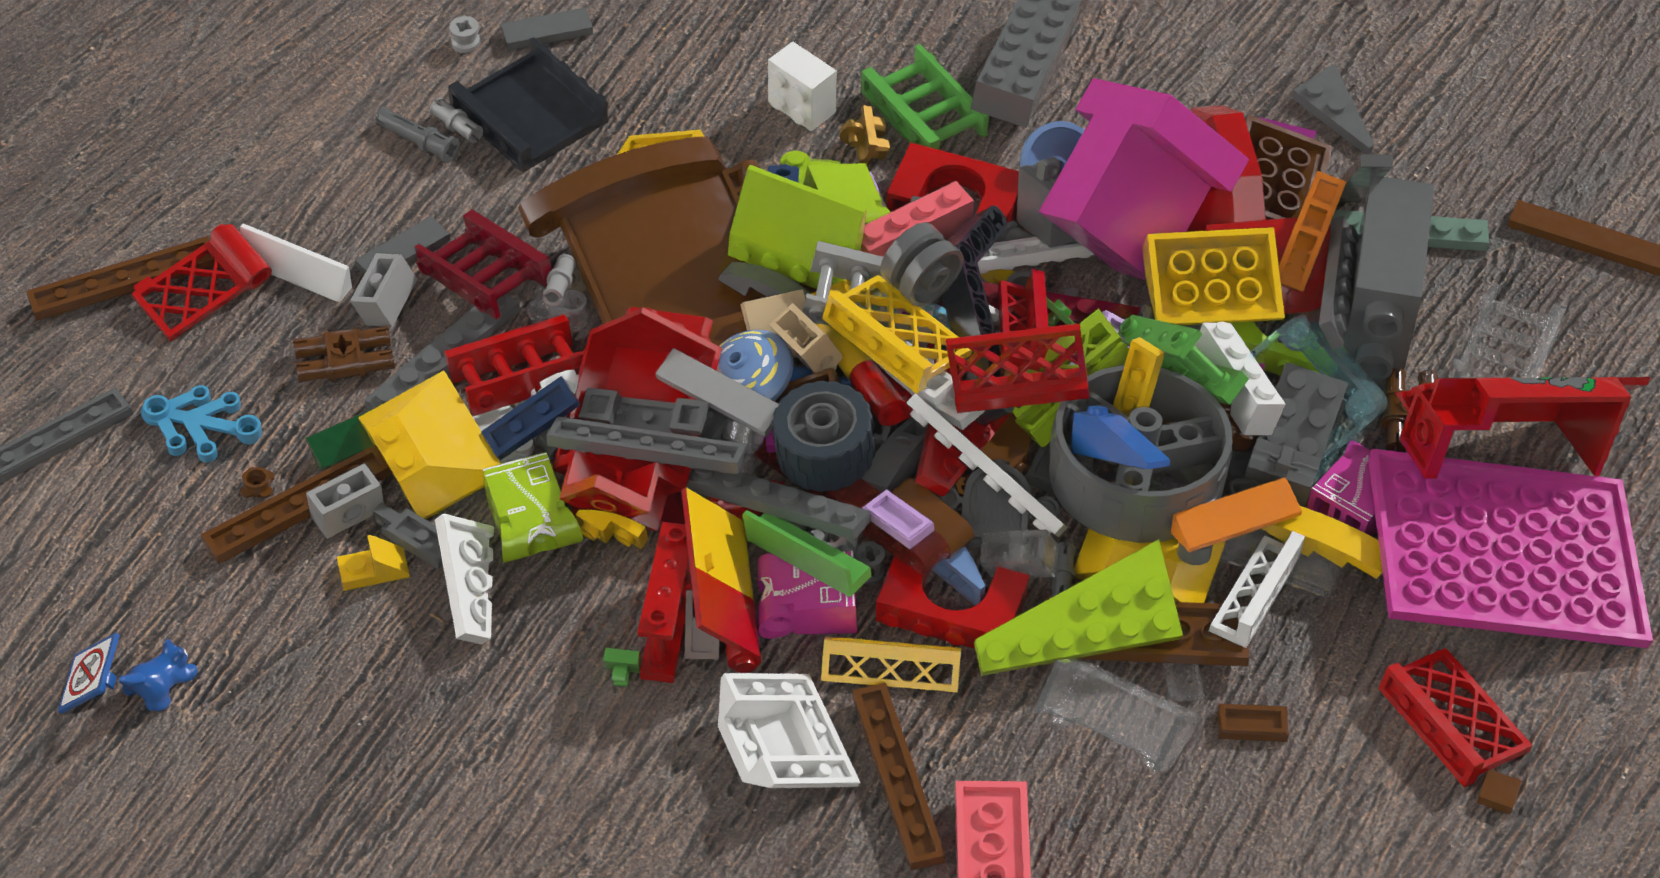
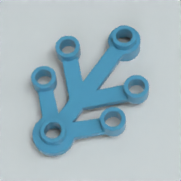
M204 385L195 386L191 391L170 400L161 395L151 396L145 400L141 409L143 420L149 425L160 428L166 438L167 450L173 456L184 454L187 450L185 437L177 434L172 422L184 424L197 446L196 450L199 460L205 463L214 461L218 453L215 443L209 441L202 428L236 435L241 442L247 445L256 443L262 436L261 422L254 415H244L238 418L236 422L211 417L221 411L228 414L239 411L241 408L240 397L235 392H226L221 398L211 401L209 389ZM234 401L232 404H226L227 402ZM190 404L197 407L190 411L179 410ZM176 443H180L179 446H172ZM205 450H211L208 453H203Z

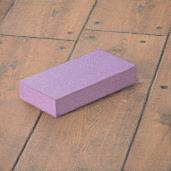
M887 489L862 508L870 511L871 522L909 549L934 531L932 521Z

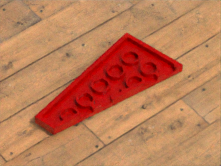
M1010 414L987 425H981L974 420L963 430L955 425L953 426L977 448L982 450ZM928 423L915 483L944 497L968 466L958 458L962 452L954 445L949 449L934 437L938 430Z

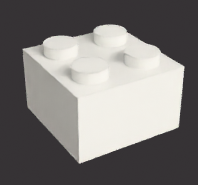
M792 41L768 59V102L775 109L781 110L797 124L803 125L812 132L836 113L837 71Z

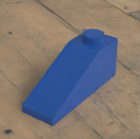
M1088 406L1086 412L1073 414L1072 453L1143 469L1170 466V459L1124 417L1108 413L1107 407Z

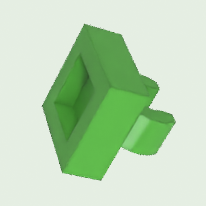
M605 648L603 661L607 670H613L612 681H614V686L628 687L629 672L640 673L642 658L639 651Z

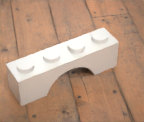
M1203 323L1200 329L1203 334L1195 346L1213 364L1240 370L1249 378L1232 401L1230 415L1243 435H1272L1286 404L1231 323Z

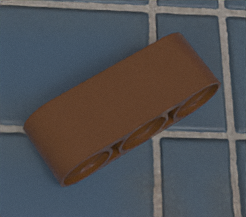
M909 477L891 491L892 494L933 522L934 531L921 541L944 559H950L974 540L975 534L970 524L927 488L915 483V479Z

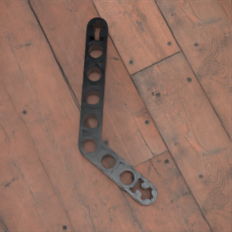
M995 205L966 219L947 240L957 247L964 257L963 266L957 279L942 294L950 330L958 337L996 333L977 263L1007 228V221L1003 212ZM999 344L993 345L989 349L994 354L1001 356ZM972 351L971 355L965 358V360H968L973 355L974 351ZM982 356L974 365L986 371L993 362ZM1000 367L993 374V376L1000 377L1002 367ZM969 371L962 376L963 381L979 378ZM1014 407L985 410L975 420L981 425H987L1012 413Z

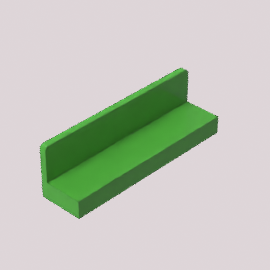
M747 510L743 513L748 541L848 597H851L871 577L869 566L782 518L766 513L758 517Z

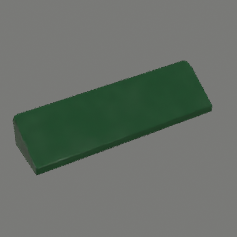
M373 409L305 438L317 468L323 469L374 445L358 418Z

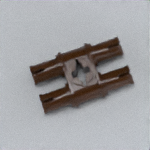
M388 325L361 330L360 327L353 326V329L334 332L324 330L320 336L293 339L296 359L325 355V359L296 362L299 383L327 378L328 381L335 382V379L355 376L364 378L368 372L395 369L392 349L363 353V349L391 346Z
M1393 368L1391 375L1386 378V392L1381 398L1382 405L1384 406V416L1381 423L1386 431V450L1394 451V445L1396 444L1397 452L1405 453L1406 449L1400 442L1399 437L1408 412L1395 393L1409 390H1406V372L1399 368L1398 378H1395V368ZM1428 370L1421 371L1418 374V385L1433 383L1434 380L1438 379V374L1431 370L1430 380L1428 381Z

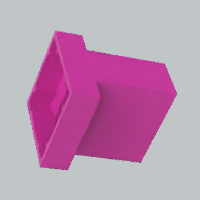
M1093 78L1075 111L1089 121V124L1038 212L1118 273L1146 280L1142 247L1147 234L1186 232L1210 188L1214 187L1231 192L1249 159L1172 95Z

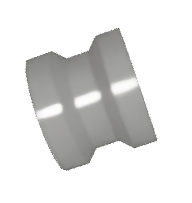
M469 16L453 19L449 26L452 48L459 53L475 51L480 45L478 22Z

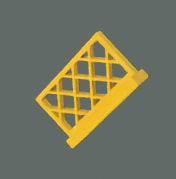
M879 275L844 294L839 290L829 294L822 317L826 323L916 394L926 388L928 380L950 368L948 353L941 350V345H946V339L957 338L958 336L921 307L912 305L902 296L898 289ZM877 288L887 297L870 295V291ZM854 302L865 304V309L860 308ZM871 305L885 306L888 312L871 310ZM893 308L904 309L910 315L894 313ZM878 321L888 322L889 327H884ZM895 323L911 325V331L896 329ZM917 326L927 327L934 334L917 332ZM901 339L911 340L912 346L907 345ZM918 342L935 344V349L919 347ZM963 348L956 349L957 351L955 352L956 355L965 359L971 355L972 350ZM925 358L936 359V363L933 365Z

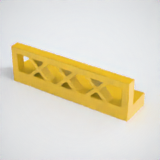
M826 636L823 647L821 681L865 685L886 683L888 687L958 692L961 648ZM830 654L844 655L853 667L843 675L829 673ZM852 656H858L863 658L859 662H856L852 658ZM869 658H879L887 670L878 677H869L860 666ZM886 659H893L897 661L893 665H890ZM905 660L913 661L922 672L912 680H903L894 669ZM920 662H929L931 664L924 668ZM938 663L953 664L952 683H937L928 672ZM857 670L861 674V676H854L850 674L853 671ZM891 672L896 679L884 677ZM925 675L930 682L918 680Z

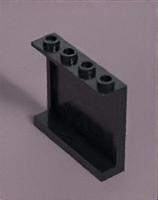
M534 37L530 38V53L466 89L458 80L448 85L450 105L455 109H462L471 121L483 128L482 136L522 173L608 123V102L601 93L594 91L583 77H578L565 61H560L552 54L548 46L542 45Z

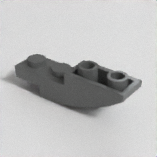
M911 417L899 426L877 450L875 458L872 460V466L859 480V485L871 488L873 492L881 494L886 489L892 491L907 478L916 475L928 424L923 427Z

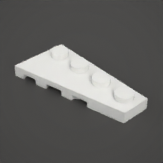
M443 513L435 519L456 639L484 644L491 639L492 602L488 600V590L492 588V576L488 575V566L493 561V549L489 547V539L494 536V526Z

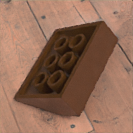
M1248 114L1245 121L1262 173L1265 219L1299 217L1316 172L1320 171L1325 174L1327 172L1332 146Z

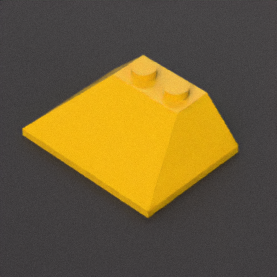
M444 370L358 417L373 444L377 446L401 486L405 498L414 513L425 520L484 487L483 469L501 464Z
M1089 528L1074 567L1076 578L1085 580L1153 542L1137 543L1117 540L1099 534ZM1176 538L1160 542L1174 601L1205 603L1226 541L1213 545L1211 558L1203 565H1190L1183 562L1177 554L1179 541Z

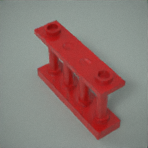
M563 314L446 350L444 353L452 383L467 380L469 384L468 387H465L469 411L473 417L527 400L531 397V391L535 389L537 393L542 389L540 382L552 375L567 370H575L576 375H578L585 350L574 354L571 351L570 347H573L569 320ZM556 351L561 357L545 363L540 359V356ZM527 361L530 365L529 368L512 372L509 367ZM495 370L500 375V377L484 382L479 377V375Z
M662 522L637 632L638 636L647 637L640 668V679L666 683H674L685 634L686 590H692L685 524Z

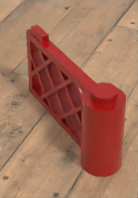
M233 224L217 226L211 232V238L207 243L155 278L151 279L147 276L133 286L135 291L131 293L132 298L170 342L247 289L252 290L261 286L272 274L271 267ZM207 254L215 261L213 270L196 268L197 261ZM177 274L190 275L188 287L170 286L171 278ZM194 276L212 277L210 290L193 288ZM217 278L230 279L236 285L228 291L215 290ZM152 291L164 292L162 305L148 304L143 297ZM169 293L185 294V306H167ZM191 295L209 297L208 305L202 309L189 308ZM165 313L183 314L182 322L170 329L164 322Z

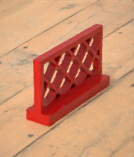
M1080 323L946 339L957 413L1089 399L1088 375ZM1060 337H1075V341L1067 349L1055 343ZM1035 340L1041 344L1034 352L1022 347L1026 341ZM998 344L1008 348L1001 356L994 354L989 349L993 345ZM969 348L974 353L968 360H965L955 354V349ZM1048 349L1060 355L1052 364L1041 358ZM1015 352L1026 358L1019 367L1007 361ZM982 356L993 362L986 371L974 365ZM1067 359L1079 366V368L1063 370L1059 367ZM1034 363L1045 369L1044 372H1026ZM1000 367L1012 373L1010 376H993ZM967 371L979 377L975 380L960 381V378Z
M1446 648L1405 666H1401L1397 662L1387 667L1378 689L1464 788L1475 783L1478 775L1487 772L1488 769L1491 770L1530 752L1533 745ZM1442 661L1451 671V674L1433 670V665ZM1413 674L1426 678L1425 686L1417 684L1410 675ZM1435 680L1449 684V692L1431 688V681ZM1455 686L1467 689L1472 694V699L1455 695ZM1430 698L1447 702V711L1439 709ZM1453 704L1470 708V717L1453 713ZM1477 711L1488 713L1494 719V724L1476 719ZM1451 722L1469 727L1468 735L1461 734ZM1475 729L1493 733L1492 742L1474 737ZM1499 735L1511 738L1517 746L1512 748L1498 744ZM1473 747L1490 751L1491 758L1484 761Z

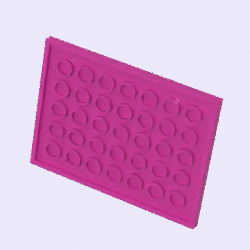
M1371 449L1368 455L1389 619L1649 648L1653 638L1622 479L1444 458L1437 479H1425L1408 453Z

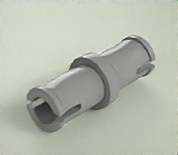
M443 98L436 99L442 107L435 102L431 104L430 113L443 121L448 130L459 133L472 144L477 142L471 136L472 134L479 140L481 139L483 128L471 121L462 109H455Z
M568 254L560 255L557 258L555 268L548 274V285L543 292V300L550 306L561 304L565 291L572 284L571 275L576 267V260Z

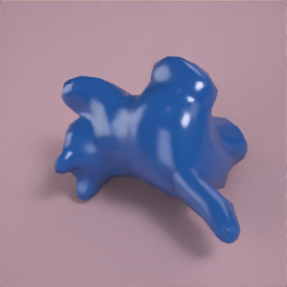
M166 639L162 653L159 656L145 663L133 666L126 675L119 677L118 680L123 685L122 690L127 696L139 695L145 701L147 709L162 711L168 708L171 703L169 697L170 688L175 684L185 683L194 679L198 670L196 665L186 664L188 654L185 649L174 645L171 640Z

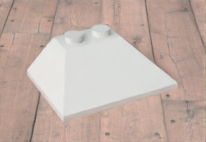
M724 673L722 675L718 728L742 782L768 788L857 787L860 784V780L809 674Z

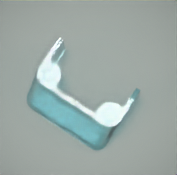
M1304 313L1287 321L1255 347L1251 354L1256 360L1281 340L1289 349L1302 351L1321 374L1348 383L1343 399L1346 402V414L1356 427L1324 453L1321 461L1323 464L1386 410L1387 397L1343 346L1331 349L1319 326L1320 319L1313 314Z

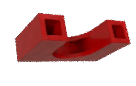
M910 142L887 192V209L893 212L909 204L912 196L922 198L937 188L957 181L960 186L974 191L981 198L982 201L976 214L995 205L1003 212L1007 223L1013 221L1017 212L1019 171Z
M900 543L876 601V621L882 622L889 627L910 630L921 636L942 639L953 645H963L975 649V639L1021 614L1028 595L1030 575L997 566L988 593L979 604L965 610H948L932 603L923 591L932 569L933 550L920 544H916L909 549Z

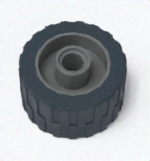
M817 381L793 389L786 397L780 400L778 407L775 408L773 413L772 428L777 462L782 473L789 478V481L807 490L811 489L817 492L836 491L860 480L865 475V472L870 469L872 460L875 458L873 419L871 408L860 392H856L852 387L840 384V382Z

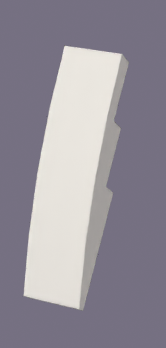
M901 339V340L904 341L907 345L912 346V344L909 343L908 341H906V340H904V339ZM925 358L934 365L933 359ZM878 364L890 377H892L911 395L915 394L914 391H912L899 379H897L885 368H883L880 364ZM945 371L928 380L926 388L917 393L943 418L961 430L965 429L985 412L983 410L957 413L952 376Z

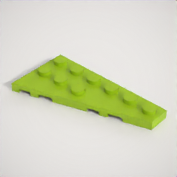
M1159 539L975 639L974 645L981 676L1181 639L1183 633Z

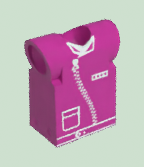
M1351 439L1344 456L1311 488L1307 508L1332 517L1372 537L1377 531L1368 462V455L1371 450Z
M853 551L843 552L854 558ZM765 554L758 558L757 585L762 594L758 605V632L760 636L774 639L786 636L792 631L795 634L857 633L856 592L851 597H848L774 554Z

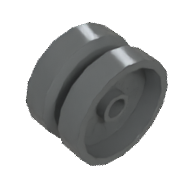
M924 222L907 229L893 242L882 259L880 272L882 277L893 287L900 289L902 296L912 305L920 307L938 299L949 289L962 269L964 257L957 247L951 242L944 240L943 235L932 224Z

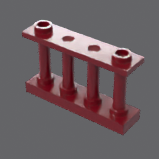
M473 209L463 215L466 226L465 233L433 253L421 244L414 246L418 258L416 264L423 275H429L473 304L481 313L485 312L496 320L501 317L497 303L499 298L528 279L534 280L546 287L548 285V274L552 270L547 255ZM471 243L480 246L453 265L445 261ZM489 255L499 258L472 277L464 273ZM508 267L518 270L491 289L483 285Z

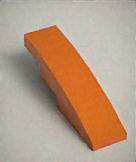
M1320 171L1316 172L1279 265L1280 282L1282 285L1300 292L1304 291L1347 181Z

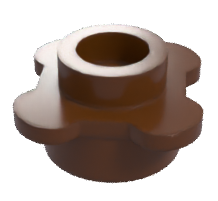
M262 467L248 469L242 474L244 485L240 488L241 496L244 498L251 496L270 497L273 494L271 482L275 479L274 473Z

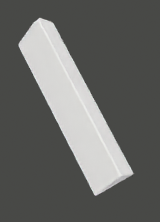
M242 224L240 227V233L271 267V275L337 302L342 301L351 290L349 266L246 224Z

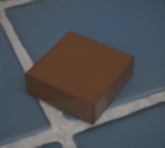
M1488 769L1477 803L1511 815L1522 781Z

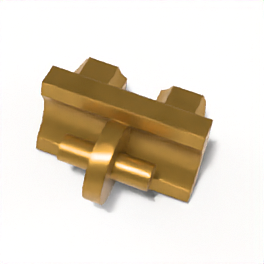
M863 105L861 117L856 121L853 119L847 120L846 124L842 125L839 130V137L843 143L856 147L858 163H866L867 165L871 158L884 160L890 150L889 140L880 139L886 131L885 118L873 116L871 106Z

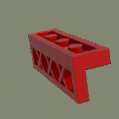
M1032 269L1025 286L1000 280L998 285L1000 333L1048 327L1045 273L1043 271ZM1011 295L1022 297V299L1015 300ZM1014 311L1022 318L1017 319L1010 312ZM1035 340L1026 341L1022 347L1034 352L1041 344ZM1002 344L1001 355L1008 349ZM1048 350L1041 356V358L1045 359ZM1014 353L1007 361L1015 366H1020L1026 358ZM1034 363L1029 369L1039 372L1041 367Z

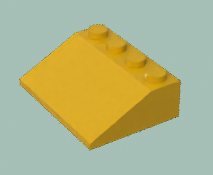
M1274 227L1147 234L1142 250L1145 277L1155 320L1176 325L1284 320L1285 315Z

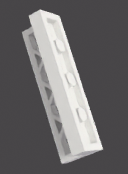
M1292 531L1285 544L1264 536L1212 621L1209 632L1247 648L1299 560L1305 536ZM1266 549L1279 554L1275 561L1267 562L1264 556ZM1264 572L1266 577L1263 582L1254 585L1250 575ZM1251 595L1252 600L1249 605L1240 607L1237 597ZM1237 617L1239 620L1237 631L1222 625L1223 620Z

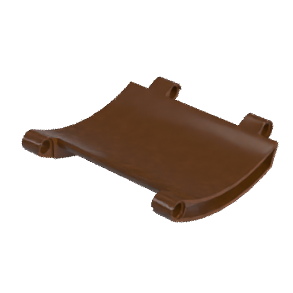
M708 136L660 142L605 158L549 184L526 198L519 205V212L530 236L536 238L543 237L561 227L602 324L624 316L626 309L630 307H647L658 311L702 316L713 321L709 339L713 344L719 346L728 338L747 331L740 304L767 297L753 288L744 296L718 280L721 273L731 262L747 263L728 256L729 237L747 169L750 165L758 168L760 166L756 160L750 159L727 169L718 149ZM802 283L799 284L811 294L817 291V289Z

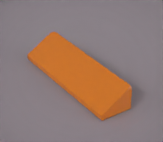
M1281 478L1177 512L1173 515L1171 533L1190 553L1300 516L1302 510L1290 484L1285 478Z

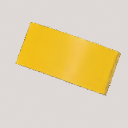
M579 510L576 514L582 534L590 540L595 541L599 539L607 544L614 534V537L623 545L628 547L634 545L639 549H642L648 541L646 527L624 516L598 510Z

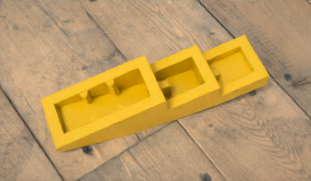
M1300 506L1302 510L1300 516L1261 528L1286 543L1292 531L1305 536L1301 553L1307 557L1315 551L1341 568L1349 562L1375 579L1383 572L1379 540L1332 517Z

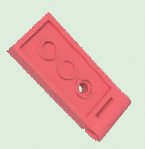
M956 781L957 878H1031L1027 781Z

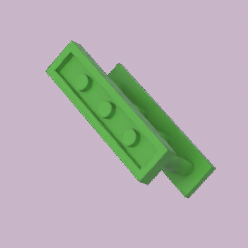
M921 44L915 46L913 64L888 76H880L872 67L861 71V93L909 144L911 142L939 150L941 141L970 127L982 138L987 136L989 115L970 109L972 97L937 62L935 56L930 52L928 53ZM919 73L928 81L902 95L896 93L891 88ZM936 91L945 99L919 113L913 111L908 106ZM953 109L963 117L936 131L931 130L925 124Z
M1131 315L1119 327L1118 334L1123 339L1122 342L1130 347L1132 340L1141 337L1165 352L1161 368L1182 374L1199 383L1218 402L1230 405L1249 380L1240 370L1213 364L1195 346L1203 334L1198 329L1137 315Z

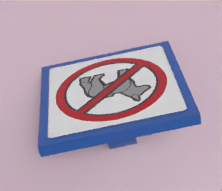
M114 633L74 655L57 712L63 714L99 694H104L106 686L114 689L117 677L109 671L119 640V634Z

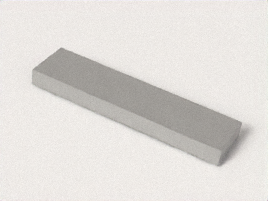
M674 348L655 373L658 380L696 400L708 401L709 407L765 437H767L772 429L773 413L775 408L778 407V403Z

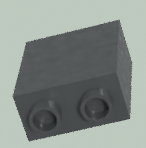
M1376 175L1371 176L1358 237L1359 242L1356 246L1357 260L1354 261L1353 265L1355 277L1352 278L1351 282L1353 295L1349 299L1351 312L1347 316L1349 330L1345 334L1344 346L1341 348L1339 371L1356 373L1361 378L1370 381H1380L1388 378L1393 368H1395V378H1398L1399 368L1405 369L1422 298L1435 190L1434 184Z

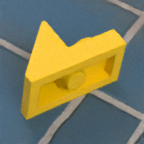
M367 535L370 550L337 557L344 591L410 577L404 548L372 535Z

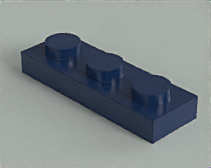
M560 376L486 427L481 433L495 456L502 460L552 426L557 417H565L581 406L567 381Z

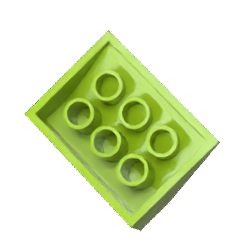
M750 165L746 172L730 231L728 256L749 264L771 269L791 280L817 289L820 273L810 270L818 241L861 251L867 208ZM833 276L831 285L845 279Z

